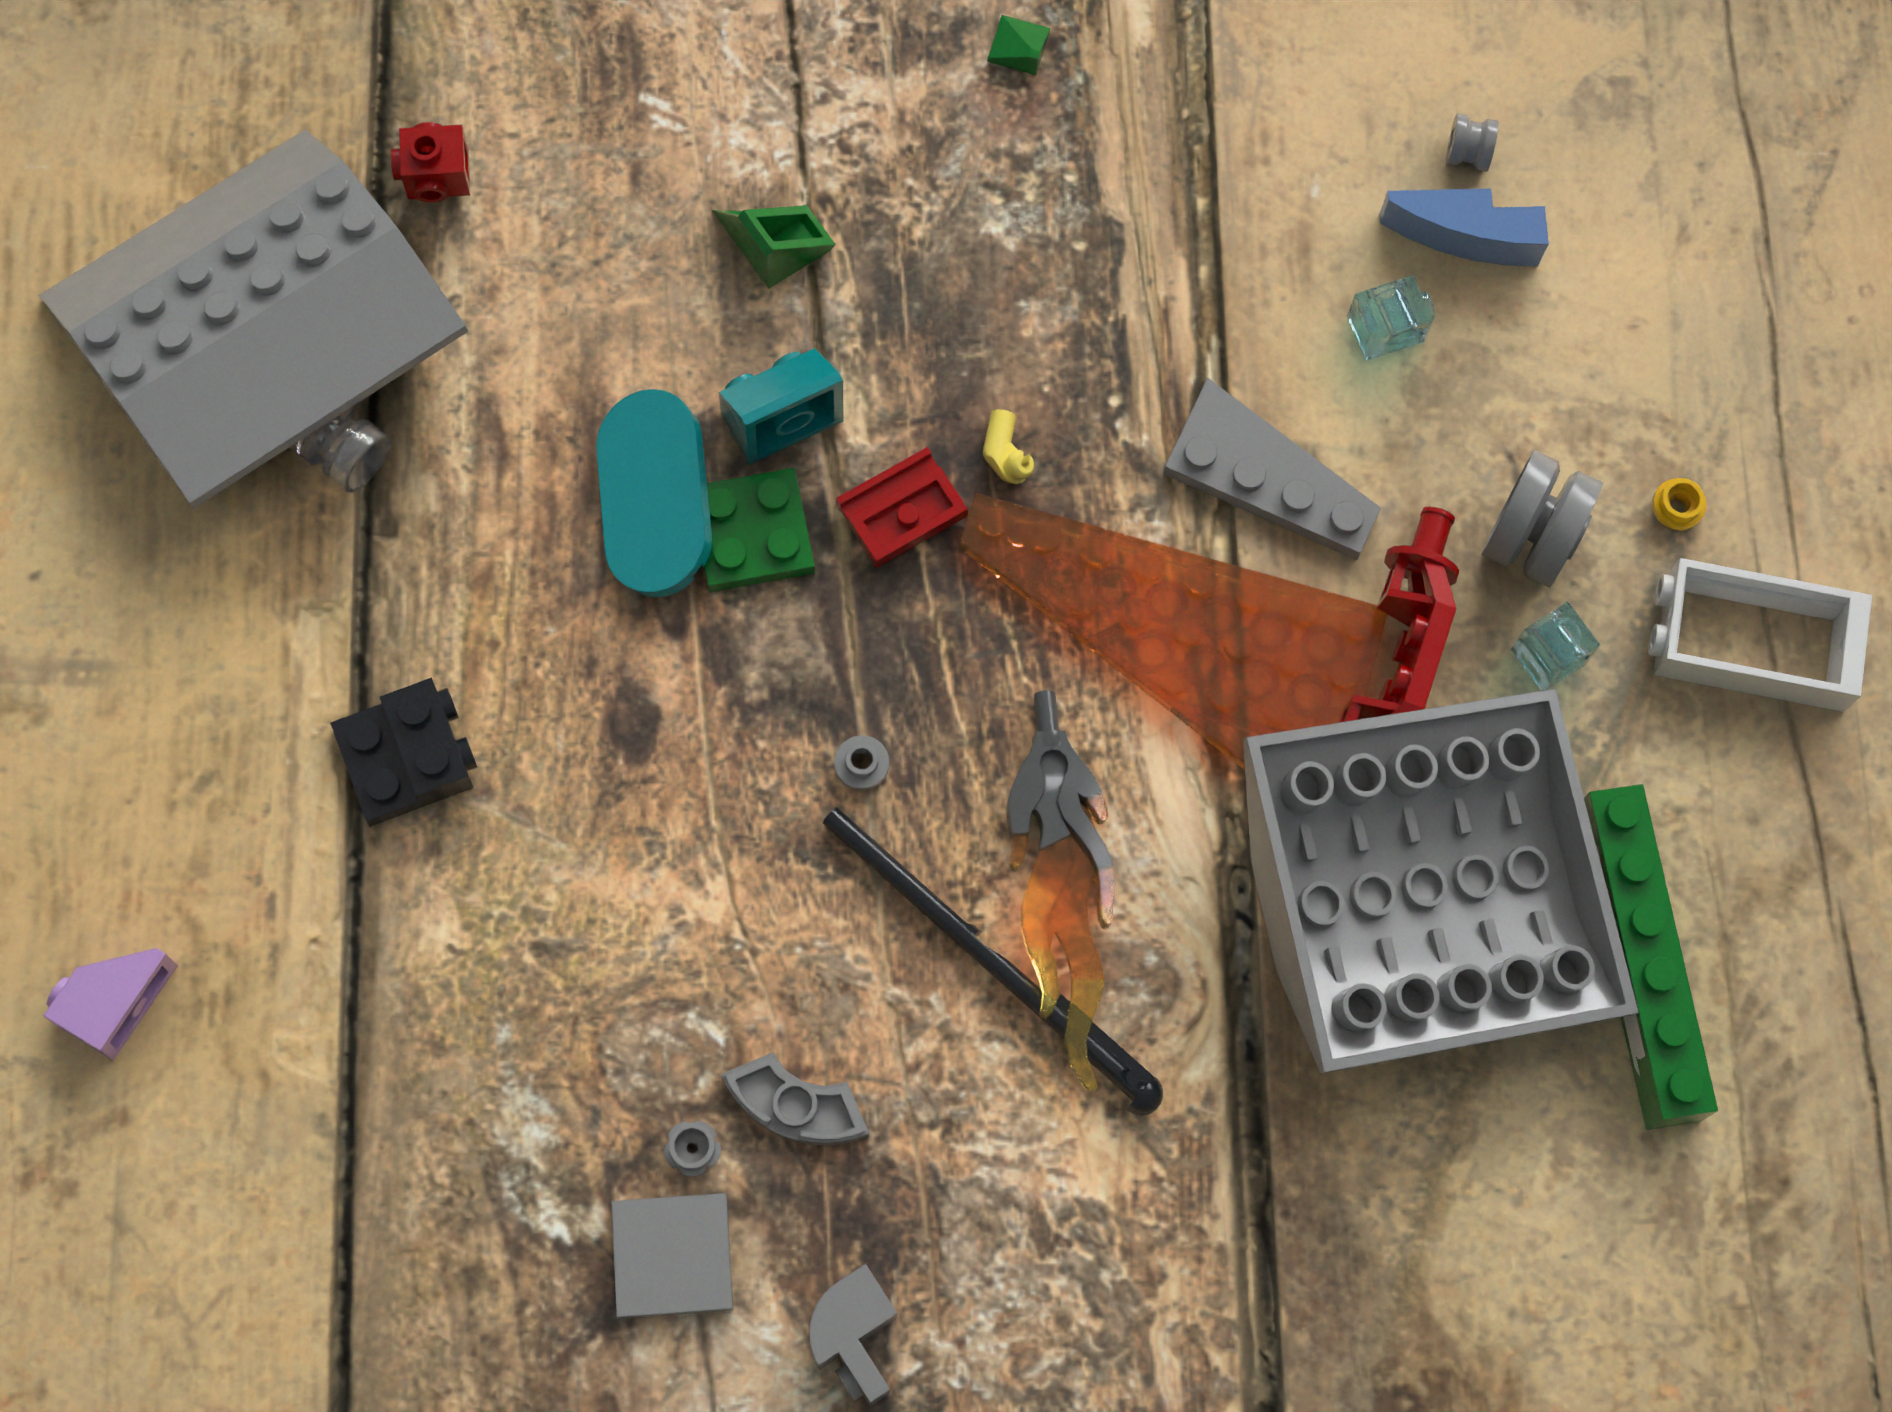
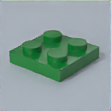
M795 467L707 483L712 547L704 567L709 593L815 574V565Z

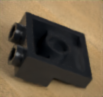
M432 677L380 696L382 704L330 722L369 827L474 788L468 774L469 770L477 768L473 753L466 737L458 740L455 739L449 723L459 718L448 688L437 691Z

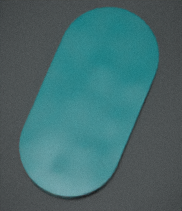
M641 390L626 396L616 403L605 416L598 431L596 452L604 548L608 566L613 575L622 584L647 597H665L685 589L695 579L692 576L698 571L700 565L705 566L711 552L712 531L703 436L697 416L680 398L663 390Z

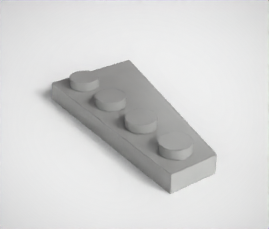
M1207 378L1163 472L1166 476L1356 560L1381 507L1209 378Z

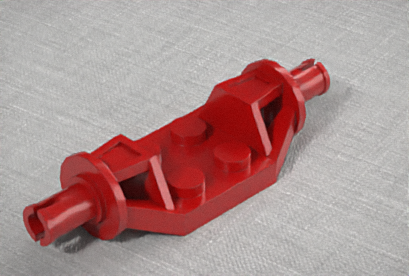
M1424 507L1421 510V518L1412 545L1393 546L1387 549L1384 563L1390 571L1377 609L1409 627L1408 631L1403 630L1401 632L1392 656V660L1400 664L1393 680L1387 679L1384 683L1379 699L1354 694L1345 705L1340 722L1425 709L1457 609L1450 586L1457 582L1459 569L1455 563L1442 556L1451 526L1455 521L1454 515L1437 507ZM1403 578L1408 579V591L1400 590Z

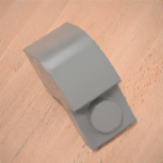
M866 1264L834 1284L820 1298L812 1314L809 1337L812 1355L818 1369L821 1370L839 1358L844 1366L835 1372L850 1397L855 1401L863 1396L869 1406H872L890 1394V1388L863 1348L861 1342L896 1320L897 1312Z

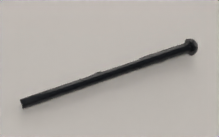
M838 807L834 808L826 816L823 824L1125 1093L1133 1101L1127 1108L1130 1113L1144 1116L1158 1109L1163 1100V1088L1160 1081L1068 999L1060 994L1057 1002H1055L1014 964L985 946L976 938L982 933L979 928L965 922Z

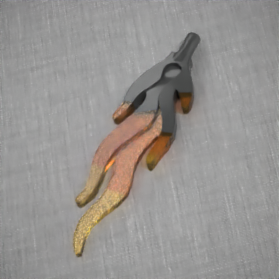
M1043 690L1034 694L1037 731L1032 738L1031 750L1012 784L1007 800L1006 814L1011 844L1009 867L1011 871L1016 872L1023 863L1029 847L1030 817L1033 814L1036 816L1040 826V841L1038 854L1023 895L1021 932L1043 994L1040 1016L1044 1019L1052 1014L1060 992L1057 967L1051 948L1054 934L1064 949L1071 977V1000L1066 1021L1064 1045L1069 1064L1078 1080L1088 1092L1093 1093L1098 1086L1088 1061L1086 1040L1093 1016L1102 997L1105 977L1089 928L1087 896L1092 878L1097 886L1098 922L1102 929H1107L1113 920V901L1116 883L1114 864L1107 847L1083 811L1081 804L1099 825L1107 820L1108 809L1102 790L1094 775L1070 745L1066 731H1059L1055 692Z

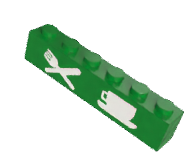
M1638 784L1591 791L1584 797L1639 1012L1635 1015L1621 1017L1645 1128L1646 1130L1701 1122L1716 1113L1718 1107L1644 785Z

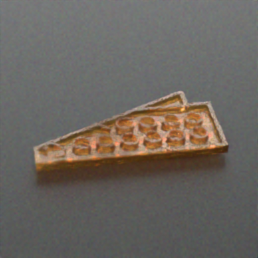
M975 492L961 537L960 548L1244 770L1243 740L1246 737L1340 723L1344 707L1353 695L1366 697L1387 618L1386 613L1377 609L1378 605Z

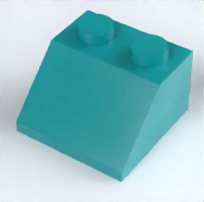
M815 348L803 354L800 352L788 353L779 358L772 368L755 376L753 374L740 375L731 380L725 386V389L719 392L721 414L748 465L844 421L843 379L839 371Z

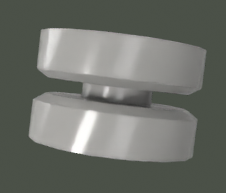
M1533 450L1491 531L1481 555L1506 567L1515 562L1526 540L1534 544L1523 566L1524 575L1551 588L1566 560H1570L1588 528L1592 519L1590 513L1601 491L1603 482L1577 471L1568 477L1556 498L1550 495L1560 473L1559 461Z

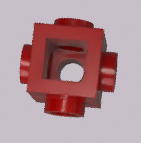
M423 122L412 128H399L400 148L391 149V168L394 181L402 180L408 199H418L422 202L434 203L440 202L446 197L471 196L469 148L463 125L442 126L434 122Z

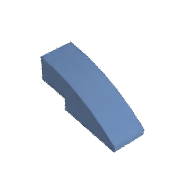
M1491 188L1387 191L1379 213L1380 223L1400 235L1437 251L1473 261L1508 266L1538 267L1549 245L1545 206L1493 207Z

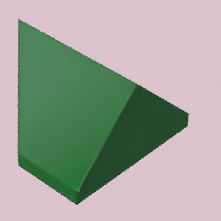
M807 205L747 209L743 211L712 210L768 289L827 254L836 245Z

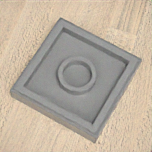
M726 1193L611 1201L616 1315L618 1319L733 1311Z

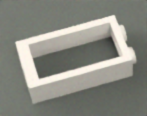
M1680 558L1667 575L1662 574L1656 588L1655 605L1662 606L1660 624L1653 626L1648 646V654L1656 657L1653 675L1845 712L1861 697L1872 595ZM1685 592L1833 620L1826 682L1677 653Z

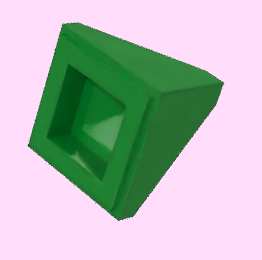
M1001 15L987 62L1036 75L1049 37L1050 28Z

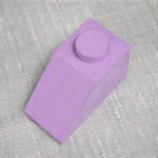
M154 948L76 967L70 978L64 977L54 986L47 999V1006L49 1008L43 1016L58 1028L114 1061L178 965L166 953Z

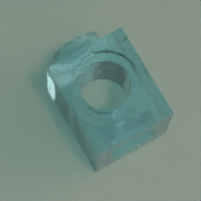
M1414 275L1356 293L1347 317L1367 361L1423 343L1435 319V311L1429 294L1426 291L1420 292Z
M1566 602L1524 629L1511 650L1540 690L1544 691L1585 666L1600 644L1570 603Z

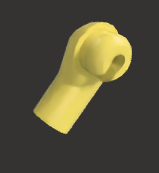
M992 410L983 447V457L1003 481L1012 484L1022 483L1032 475L1034 460L1030 454L1023 456L1024 452L1018 450L1011 443L1016 415L1007 410Z

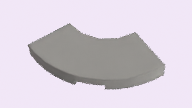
M773 1052L721 1074L727 1090L741 1109L756 1123L778 1136L799 1143L825 1146L855 1142L869 1137V1131L848 1082L828 1086L803 1082L786 1071Z

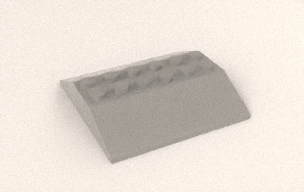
M306 129L39 295L42 302L193 509L468 332L460 316L394 222L343 160Z
M1556 689L1251 736L1243 740L1251 863L1277 974L1321 1074L1621 1018L1639 1013Z

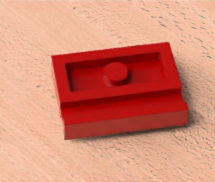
M928 447L836 498L838 510L847 519L849 527L875 568L945 530L968 515V508L942 468L938 467L932 458V453Z

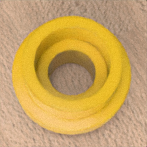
M1673 478L1663 482L1654 493L1652 499V509L1656 518L1664 526L1673 530L1693 528L1701 521L1707 508L1706 497L1701 487L1696 482L1686 478ZM1676 499L1683 502L1686 512L1680 513L1674 510L1670 505V500Z

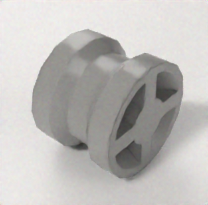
M1457 113L1449 137L1446 164L1457 166L1465 162L1473 164L1476 170L1487 172L1495 149L1498 121L1487 119L1482 123L1471 121L1468 115Z

